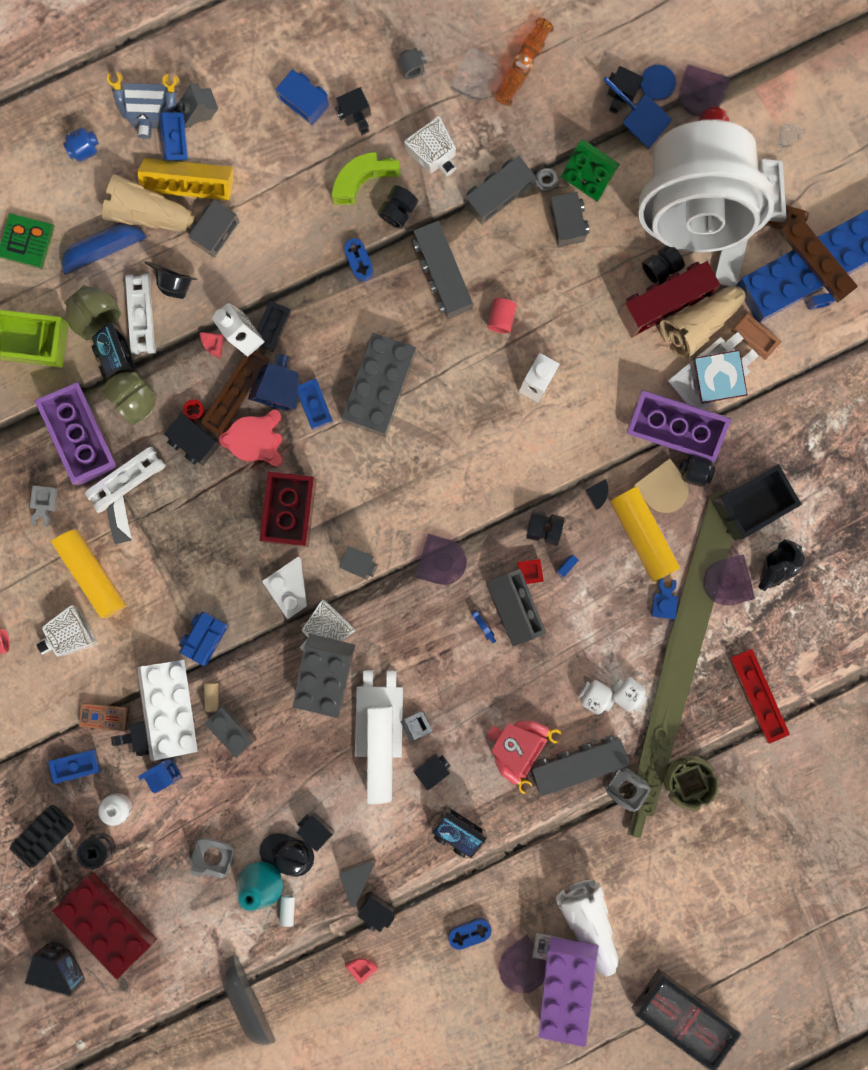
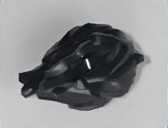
M787 539L780 542L778 549L765 557L758 588L766 591L767 588L779 586L784 581L797 575L805 562L802 546Z

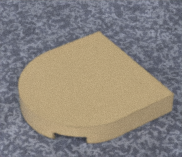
M668 459L632 486L633 488L637 486L647 506L659 513H672L681 508L687 500L689 491L688 484L683 481L681 472H679L671 459Z

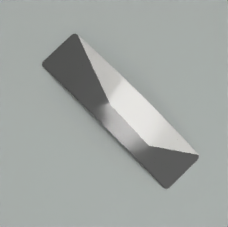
M122 496L107 508L109 524L115 544L132 540Z

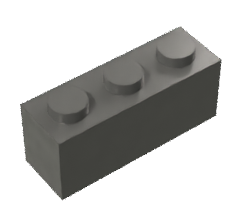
M520 156L514 160L511 158L502 165V169L496 174L492 172L484 179L482 185L479 187L474 186L466 193L465 205L482 225L535 184L536 176Z
M520 569L487 582L490 594L494 599L499 616L503 621L513 647L546 634Z

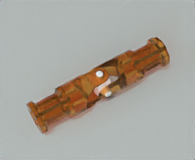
M538 17L536 19L533 31L525 38L521 52L516 55L503 77L501 88L494 93V97L499 103L506 106L512 105L514 94L517 90L521 89L533 67L534 61L532 60L541 53L545 46V39L549 33L553 32L554 27L552 23L545 18ZM515 64L518 69L527 70L526 73L518 72L515 68Z

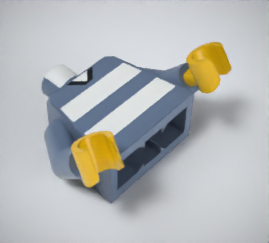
M117 72L118 82H114L109 73L107 81L110 85L114 86L112 92L115 104L122 117L128 120L132 127H138L137 136L139 138L150 139L152 128H160L159 113H174L176 110L177 91L175 86L179 84L178 76L175 75L173 77V84L168 81L169 74H166L162 79L164 85L123 83V87H121L122 74Z

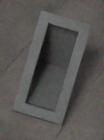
M370 858L340 870L339 875L350 906L355 907L375 865V859Z

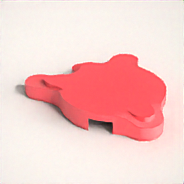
M274 409L262 417H242L235 421L228 431L220 436L219 442L221 446L229 449L240 460L245 462L266 461L274 467H279L283 461L277 449L283 438L280 434L273 433V428L281 421L282 415L278 410Z

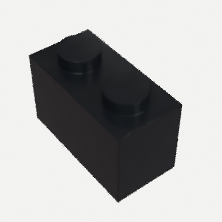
M182 413L164 433L169 438L167 443L177 451L179 448L185 451L186 455L184 457L194 465L198 462L203 466L220 446L219 443Z

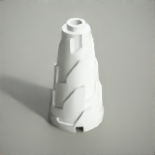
M595 880L574 883L569 886V893L565 894L563 889L556 896L558 908L561 909L570 930L573 929L578 942L599 945L596 964L597 972L603 974V976L613 975L618 967V956L607 917L608 910L603 897V889L599 881L596 884Z

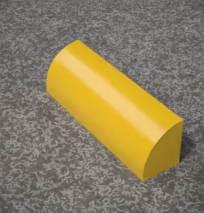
M144 158L138 169L139 184L145 189L158 194L230 200L233 186V167Z
M637 486L610 500L617 517L652 582L681 569Z
M78 530L68 531L50 541L100 618L108 619L127 606Z

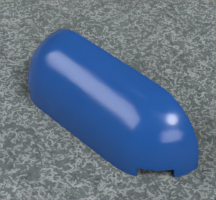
M115 224L70 245L62 256L61 266L63 273L67 275L146 239L147 236L136 225Z

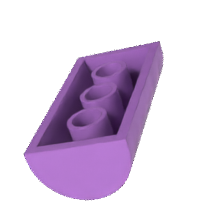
M78 382L35 400L73 485L94 481L109 474L116 468L113 457Z
M641 390L630 417L627 434L715 462L732 419Z

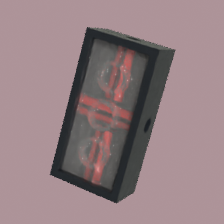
M659 968L631 1007L635 1016L708 1070H717L742 1034L735 1024Z

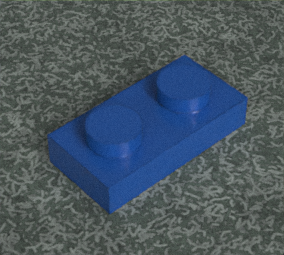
M173 112L159 113L163 161L188 160L184 114Z
M317 379L298 385L297 393L311 429L314 430L332 423L333 419Z
M96 749L48 761L53 784L101 772Z

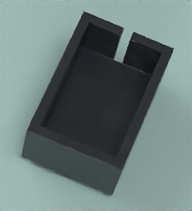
M779 464L768 467L711 500L721 518H727L724 524L734 540L748 537L802 505Z

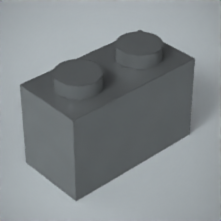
M578 191L551 197L549 207L558 247L585 242L587 234H589V224L587 220L583 219L582 212H585L584 201L582 198L579 199Z
M213 200L211 204L206 205L199 222L191 226L188 237L194 245L215 258L240 221L237 214L216 200Z
M348 546L339 568L368 580L369 576H374L378 564L375 563V557Z
M227 706L221 707L204 723L235 758L240 756L257 740Z

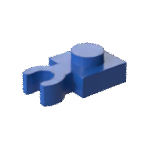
M664 578L658 580V588L661 593L653 595L651 617L675 619L678 596L671 595L677 586L676 580H671V586L666 588L663 585Z

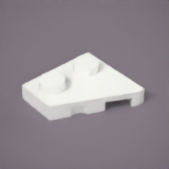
M299 556L262 581L287 619L292 618L308 607L302 560Z

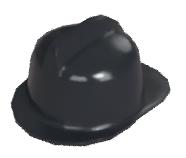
M149 261L144 262L156 269V284L164 295L183 299L186 297L191 281L198 280V278L179 274L161 265Z
M280 833L271 834L260 845L259 853L261 860L274 865L282 874L294 877L302 876L310 871L314 864V853L309 844Z

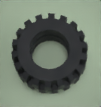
M51 805L11 843L9 849L31 869L36 867L72 831L74 823L55 805Z

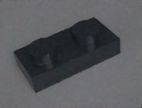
M269 301L257 328V332L265 341L259 347L274 353L292 312L291 309Z

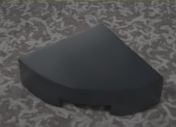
M606 479L585 490L595 510L602 507L607 500L609 489Z

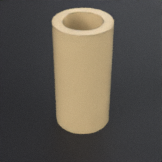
M218 683L204 684L205 712H217L219 710Z

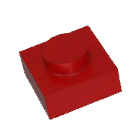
M541 559L517 562L518 569L521 570L526 584L544 582Z

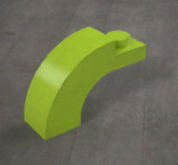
M377 152L366 153L352 159L342 168L335 180L332 191L334 205L356 204L359 188L369 179L400 177V160L384 158L382 161H378Z

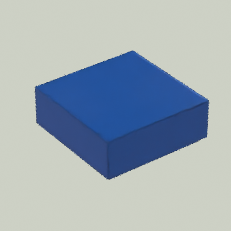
M830 293L812 296L806 303L808 310L830 306L835 302V299Z
M570 555L556 570V574L564 578L579 559L574 555Z

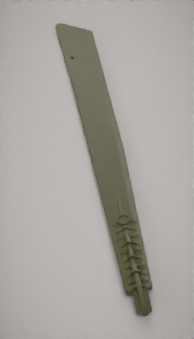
M730 489L712 494L709 497L676 612V618L674 619L667 643L637 770V775L643 778L650 786V792L640 809L632 814L627 834L633 837L641 838L646 816L652 817L654 815L722 573L733 541L730 532L726 533L728 529L724 522L727 521V518H721L711 501ZM635 785L633 787L631 798H633L637 792V788Z

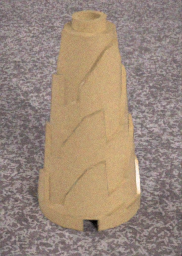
M113 174L106 190L108 194L107 200L104 199L102 218L104 220L129 225H140L153 229L163 228L186 232L194 224L195 216L192 215V211L187 210L182 205L165 199L163 195L145 189L142 185L119 175Z
M739 286L724 288L710 297L707 296L695 304L688 305L676 313L667 316L660 322V331L664 341L667 343L671 340L674 345L670 349L679 357L688 359L708 342L709 337L724 326L723 323L736 313L738 308L745 302L746 294L744 290Z

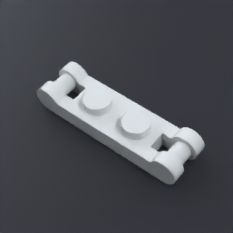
M142 273L141 276H134V274L126 275L132 355H138L140 352L146 351L148 354L156 353L150 274ZM142 285V290H135V286ZM145 336L146 342L139 343L138 337Z
M153 447L145 449L84 493L87 499L92 500L94 503L93 507L97 513L103 512L114 501L154 473H158L165 468V463L162 459H158L156 456L157 452ZM148 460L151 465L145 468L142 463ZM104 490L106 496L101 498L99 494Z

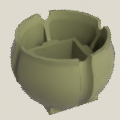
M83 285L64 302L67 306L66 318L70 328L85 340H92V336L106 324L112 322L115 325L121 316V311L112 295L96 287Z
M137 372L116 374L102 388L108 400L112 404H117L116 409L132 425L144 421L154 409L157 394Z
M684 756L682 761L675 760L668 767L664 777V788L669 791V799L675 805L686 810H699L701 805L708 806L716 797L719 788L718 776L713 774L715 772L713 766L708 761L697 756ZM695 769L702 787L683 794L676 776Z

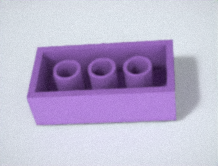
M551 937L538 1038L586 1047L599 945Z

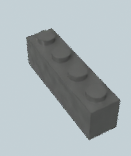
M436 221L413 230L414 238L411 241L415 252L420 251L423 259L420 260V264L424 273L428 272L431 280L428 283L432 293L437 292L439 297L437 305L440 313H445L447 319L472 310L473 302L440 222Z
M609 735L601 738V743L592 745L589 742L578 746V751L570 753L569 750L557 753V758L548 761L546 757L535 761V765L531 767L540 795L544 796L630 766L621 739Z

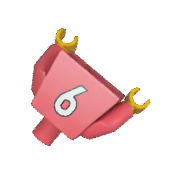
M518 721L514 725L507 724L504 730L493 726L489 730L487 737L496 743L492 753L495 755L494 761L500 774L513 785L517 784L519 791L526 794V791L521 786L524 783H528L532 787V783L526 778L528 772L547 740L552 743H558L552 740L551 735L554 732L561 734L559 730L548 729L547 726L535 721Z

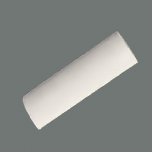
M369 706L367 804H382L393 800V706Z

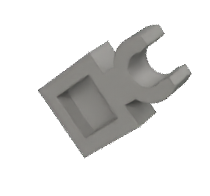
M33 485L30 508L36 509V513L31 517L32 525H37L38 519L43 517V526L49 527L51 519L48 511L55 512L57 488Z

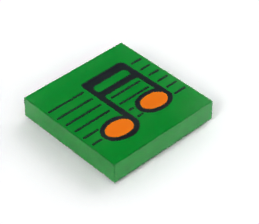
M9 213L0 243V258L43 269L55 226Z

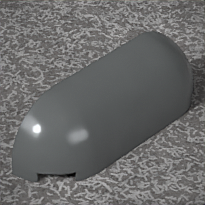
M235 954L227 961L223 968L221 976L222 986L246 1037L258 1045L273 1044L276 1040Z

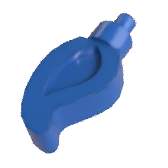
M477 610L471 613L484 632L486 639H490L492 644L495 643V634L489 629Z

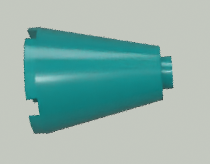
M265 861L247 865L240 872L237 879L238 903L246 911L265 909L274 905L283 891L280 871L274 865Z

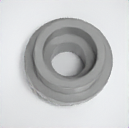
M549 168L541 169L536 174V186L542 191H551L557 185V174ZM549 178L550 182L546 184L542 179Z

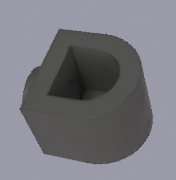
M417 48L400 53L397 64L404 79H414L425 73L424 64L427 62L422 50L418 51Z

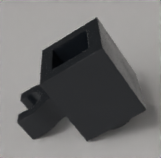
M619 66L616 73L612 72L610 74L609 80L633 103L644 77ZM609 86L607 95L614 98L609 112L617 115L622 103L626 102Z
M361 87L337 97L335 111L339 120L344 119L347 126L356 123L361 136L370 132L365 118L371 116V109Z
M145 721L125 724L126 734L111 737L112 746L128 744L129 752H136V756L149 754Z

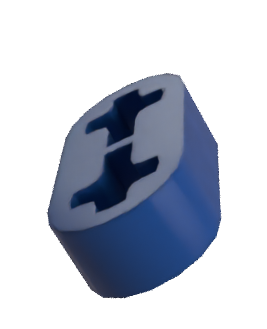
M356 238L348 240L344 250L354 277L361 282L370 280L373 276V268L364 244ZM352 245H355L356 248L360 247L358 249V258L355 257L353 252L349 253ZM362 262L364 268H369L366 270V275L357 273L360 271L358 263Z
M476 918L453 927L448 935L449 944L454 949L461 950L486 941L492 932L489 921L485 918ZM478 924H481L482 927H487L484 930V935H480L479 932L471 934V932L477 930ZM456 932H459L460 935L469 934L463 937L462 943H459L457 940L453 941Z

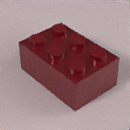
M277 472L267 473L259 541L263 543L309 547L316 489V478L314 476Z

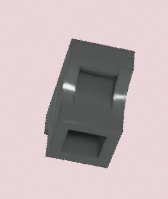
M198 83L188 86L176 107L177 113L184 114L185 128H191L194 124L201 121L211 120L218 110L211 88L202 89Z

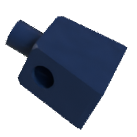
M276 354L274 364L267 363L260 367L248 400L287 412L296 409L298 372L287 369L288 356Z

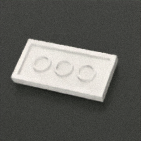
M180 660L137 667L150 761L198 752L185 661Z

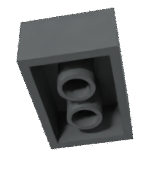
M310 634L304 646L293 707L338 718L344 702L356 645Z

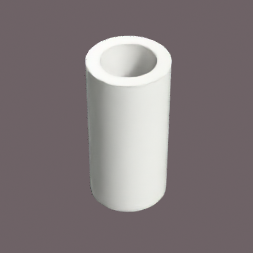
M293 895L281 896L280 926H293L295 896Z

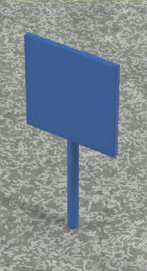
M604 77V81L632 108V111L622 124L650 149L672 119L646 93L635 106L607 77Z

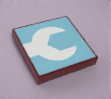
M740 350L693 358L701 404L748 395Z

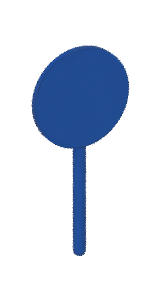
M653 65L643 72L642 76L644 79L641 89L651 99L663 100L674 92L676 77L668 67Z

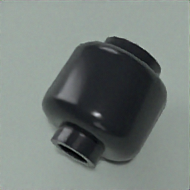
M690 455L687 460H682L679 472L682 473L684 482L703 487L706 483H711L715 473V466H713L712 461L709 459Z

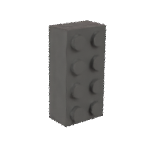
M372 333L342 416L344 423L387 437L416 356V347Z

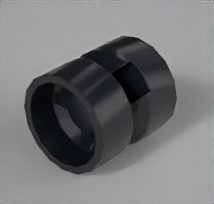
M394 185L387 196L389 201L383 202L377 214L389 225L402 229L409 218L407 213L413 212L418 199L407 189Z
M665 245L658 250L657 256L651 255L641 265L648 279L653 284L659 283L661 285L667 281L666 278L669 277V274L672 275L681 271L685 267V262L675 247Z
M532 510L526 539L535 541L544 539L545 543L558 546L565 517L554 514L547 517L545 512ZM545 524L550 525L549 532H544Z
M105 833L94 834L79 845L77 849L79 863L87 869L101 867L114 856L115 842L111 836Z

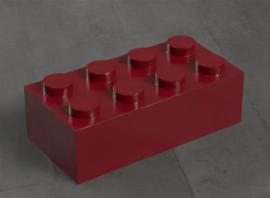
M699 261L686 268V272L682 274L676 272L667 277V282L661 285L655 283L646 289V293L640 296L636 293L625 300L626 303L622 305L623 308L619 316L631 338L660 324L664 318L684 307L691 306L707 296H712L719 288L720 283L708 261L702 264Z
M94 872L79 883L52 910L58 919L116 980L157 940Z

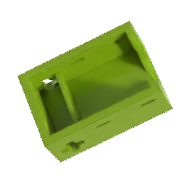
M0 310V360L63 368L69 328L68 322L62 317Z

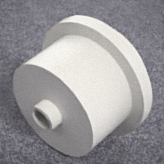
M718 120L691 122L666 133L654 148L653 179L645 185L639 196V220L642 227L665 245L687 252H713L734 247L746 241L769 221L774 209L772 185L758 171L757 146L754 137L749 131L739 125Z

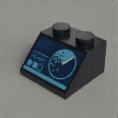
M110 322L92 336L94 344L91 347L95 357L101 361L102 365L99 366V370L104 379L107 378L109 380L114 375L123 372H137L125 336L117 326Z
M448 806L445 807L431 830V833L434 834L433 838L442 845L448 843L454 847L453 851L462 858H465V856L472 858L487 839L484 829Z
M50 942L33 954L24 984L71 997L84 984L85 978L71 951L63 948V945L60 943Z

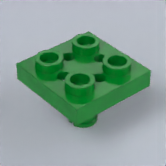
M582 139L574 150L561 178L598 202L620 164Z

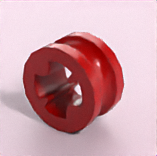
M191 399L184 404L183 412L188 419L199 421L205 415V407L200 401ZM199 405L200 408L197 409L200 412L197 415L194 413L189 415L191 412L189 408Z

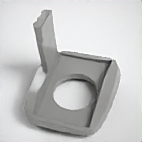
M625 767L615 772L606 787V792L622 808L634 812L640 809L648 797L650 786L643 778ZM627 780L637 788L636 795L631 799L623 798L620 794V786Z
M200 838L196 842L191 857L192 868L189 873L197 877H201L204 874L217 878L225 877L231 866L234 853L233 847L215 839ZM216 848L221 852L222 859L218 865L210 866L204 861V853L207 849Z

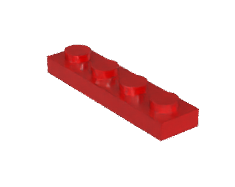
M748 649L729 657L766 743L770 744L789 736L788 728L753 649Z

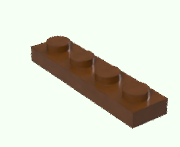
M800 215L779 231L837 303L858 287Z
M256 350L249 356L244 355L200 424L221 436L250 393L260 367L269 363L270 360Z

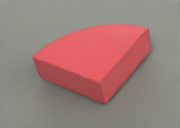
M200 332L204 348L211 355L221 358L224 335Z
M354 959L345 964L347 970L359 984L363 983L378 969L374 962L367 959Z

